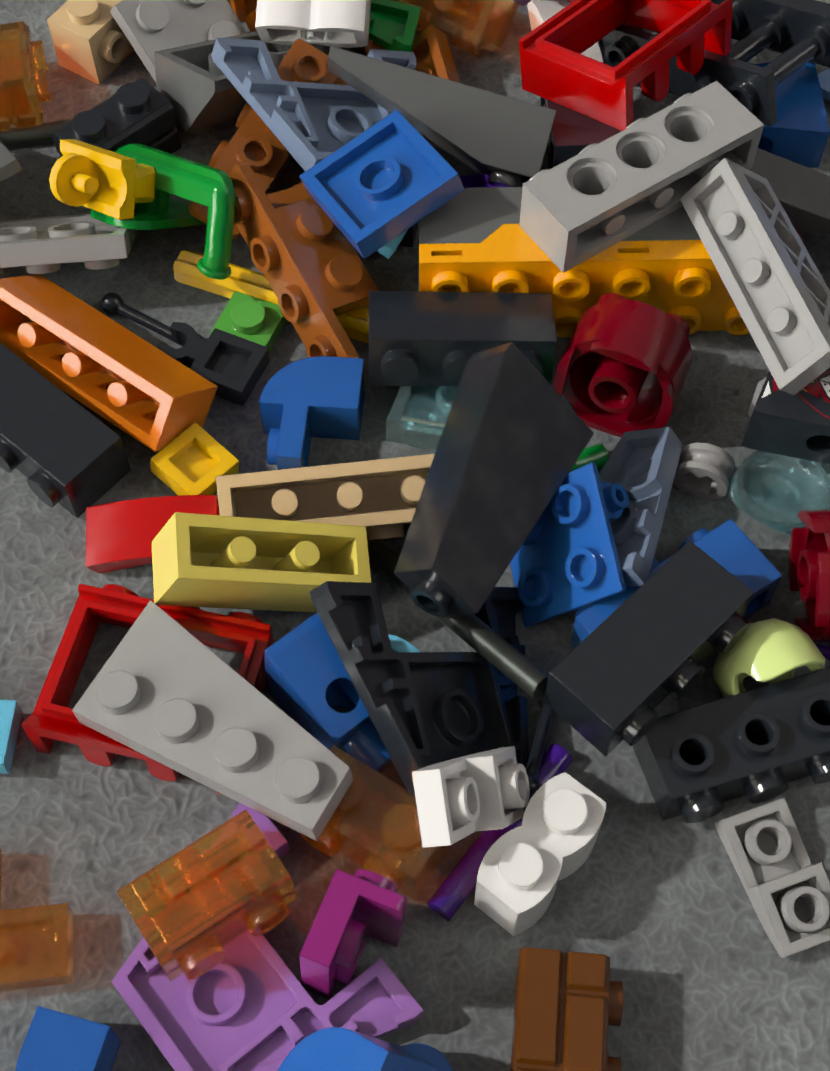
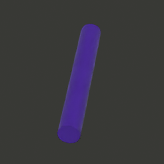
M552 743L543 755L538 775L541 786L551 778L564 773L573 762L570 753L558 744ZM523 818L504 829L483 831L427 902L428 907L446 921H450L476 887L479 867L487 851L502 835L516 827L522 826Z

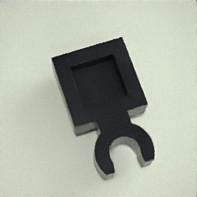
M173 322L170 326L172 340L179 345H183V347L169 349L166 346L158 345L157 348L218 386L215 393L216 396L244 406L270 362L268 347L217 328L213 330L208 340H204L198 337L197 332L190 325L182 322Z

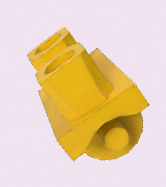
M76 139L60 140V151L63 156L55 162L49 178L50 189L55 198L60 202L75 207L82 205L119 220L134 219V203L153 202L156 175L154 167L142 163L136 164V159Z

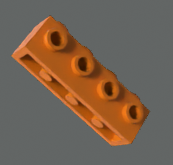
M41 274L0 279V343L60 390L154 452L162 450L195 422L203 428L218 386Z

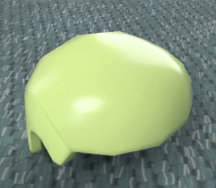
M772 618L751 623L745 634L730 651L724 655L719 653L713 667V677L720 693L726 698L746 692L747 690L742 684L743 679L749 675L759 682L768 681L770 685L793 678L795 669L798 667L806 666L811 672L823 669L826 659L807 633L799 626Z

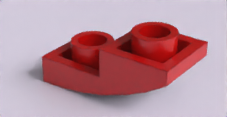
M179 495L149 497L86 507L85 567L97 573H105L152 563V541L175 512L220 515L218 496Z

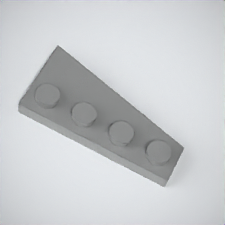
M151 600L72 710L81 724L315 841L319 839L354 780L348 765Z

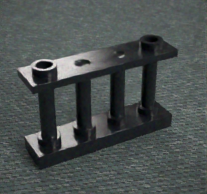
M711 0V3L719 5L725 0ZM733 0L731 39L738 40L739 42L731 47L730 53L726 56L704 50L702 68L695 75L677 68L676 54L670 59L668 92L683 96L687 93H694L718 81L764 125L772 126L778 121L775 87L808 62L830 68V4L817 0ZM621 24L603 37L607 65L617 66L659 33L645 28L638 30ZM764 49L782 53L764 68L747 63Z

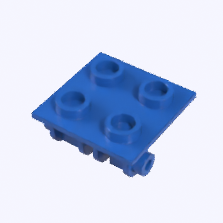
M594 462L568 473L510 562L515 587H517L520 600L524 603V610L521 611V616L525 627L537 625L626 591L610 521L621 516L623 508L628 506L629 498L621 484L600 481L597 466Z

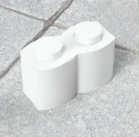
M257 0L255 28L261 41L273 44L293 45L295 40L302 39L308 44L315 43L324 46L346 48L368 46L371 0Z
M566 772L544 783L530 799L524 812L522 826L516 827L502 835L485 854L477 875L474 905L513 936L533 926L548 909L553 899L557 882L578 870L591 854L604 818L606 802Z

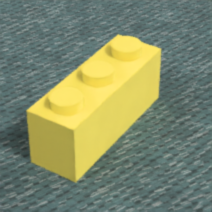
M175 512L152 541L154 603L156 605L317 613L311 600L310 591L326 581L371 583L366 526Z

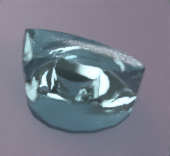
M758 450L742 461L729 479V486L726 492L732 502L745 514L757 522L788 536H791L793 528L806 526L797 517L801 510H829L830 478L820 463Z

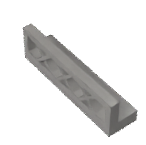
M724 158L682 196L680 201L779 390L795 395L830 368V290L768 180Z

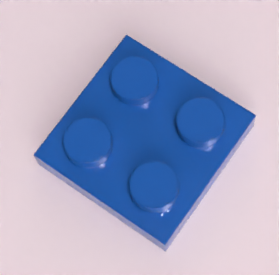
M397 109L299 176L310 196L364 259L464 191L459 174Z

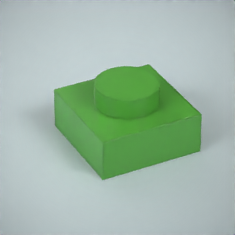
M235 291L212 328L210 335L217 328L268 347L270 353L288 320L283 316L279 305Z

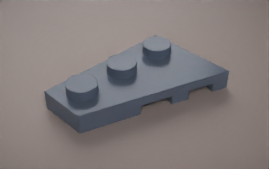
M670 427L624 432L609 456V460L599 473L600 481L621 484L629 498L628 506L623 508L621 516L610 521L625 586H642L650 575L683 445Z

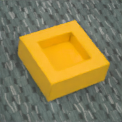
M196 422L150 459L151 472L178 496L213 495L217 491L216 476L239 473V460Z

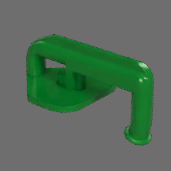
M128 144L116 150L115 153L136 159V164L142 163L154 167L156 172L154 200L147 203H134V219L119 220L92 209L91 217L116 227L135 230L198 226L206 223L189 213V204L169 200V196L173 194L207 206L205 251L203 258H200L197 262V268L202 274L213 279L224 280L229 278L231 275L229 263L233 243L236 199L235 188L229 175L222 170L142 144Z

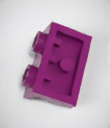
M338 869L335 870L299 955L302 986L305 990L330 999L337 980L347 985L350 984L365 947V942L362 941L364 934L395 947L398 946L403 933L408 899L396 893L398 887L394 882L369 870L358 869L354 876Z

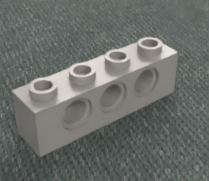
M715 81L694 93L684 94L674 104L647 118L637 119L627 129L599 144L588 145L578 155L552 169H545L536 173L529 181L523 183L519 226L564 273L683 207L680 198L724 158L748 170L753 168L764 124L718 81Z

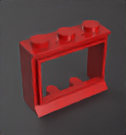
M575 0L519 39L522 89L623 131L634 122L633 87L641 82L643 96L658 102L662 101L669 90L670 59L676 54L677 68L695 75L702 68L704 50L723 56L730 53L733 0H725L719 5L711 3V0ZM626 21L659 33L615 67L581 55V53Z
M79 584V596L34 711L21 725L38 752L50 754L54 741L59 740L79 745L84 757L96 765L111 766L115 754L145 760L150 774L158 779L171 782L176 781L179 772L81 724L74 715L73 708L68 707L99 623L103 622L131 628L149 601L154 602V599L140 597L134 591L120 585L107 584L99 588ZM157 605L202 644L244 653L238 674L263 694L265 688V650L274 644L271 625L264 624L256 616L245 612L233 611L223 615L204 611L199 607Z

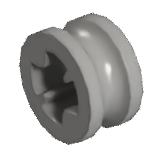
M696 442L686 445L681 451L680 464L677 466L673 480L675 486L682 492L711 501L724 497L729 486L728 479L732 477L735 468L733 457L724 449L709 443Z

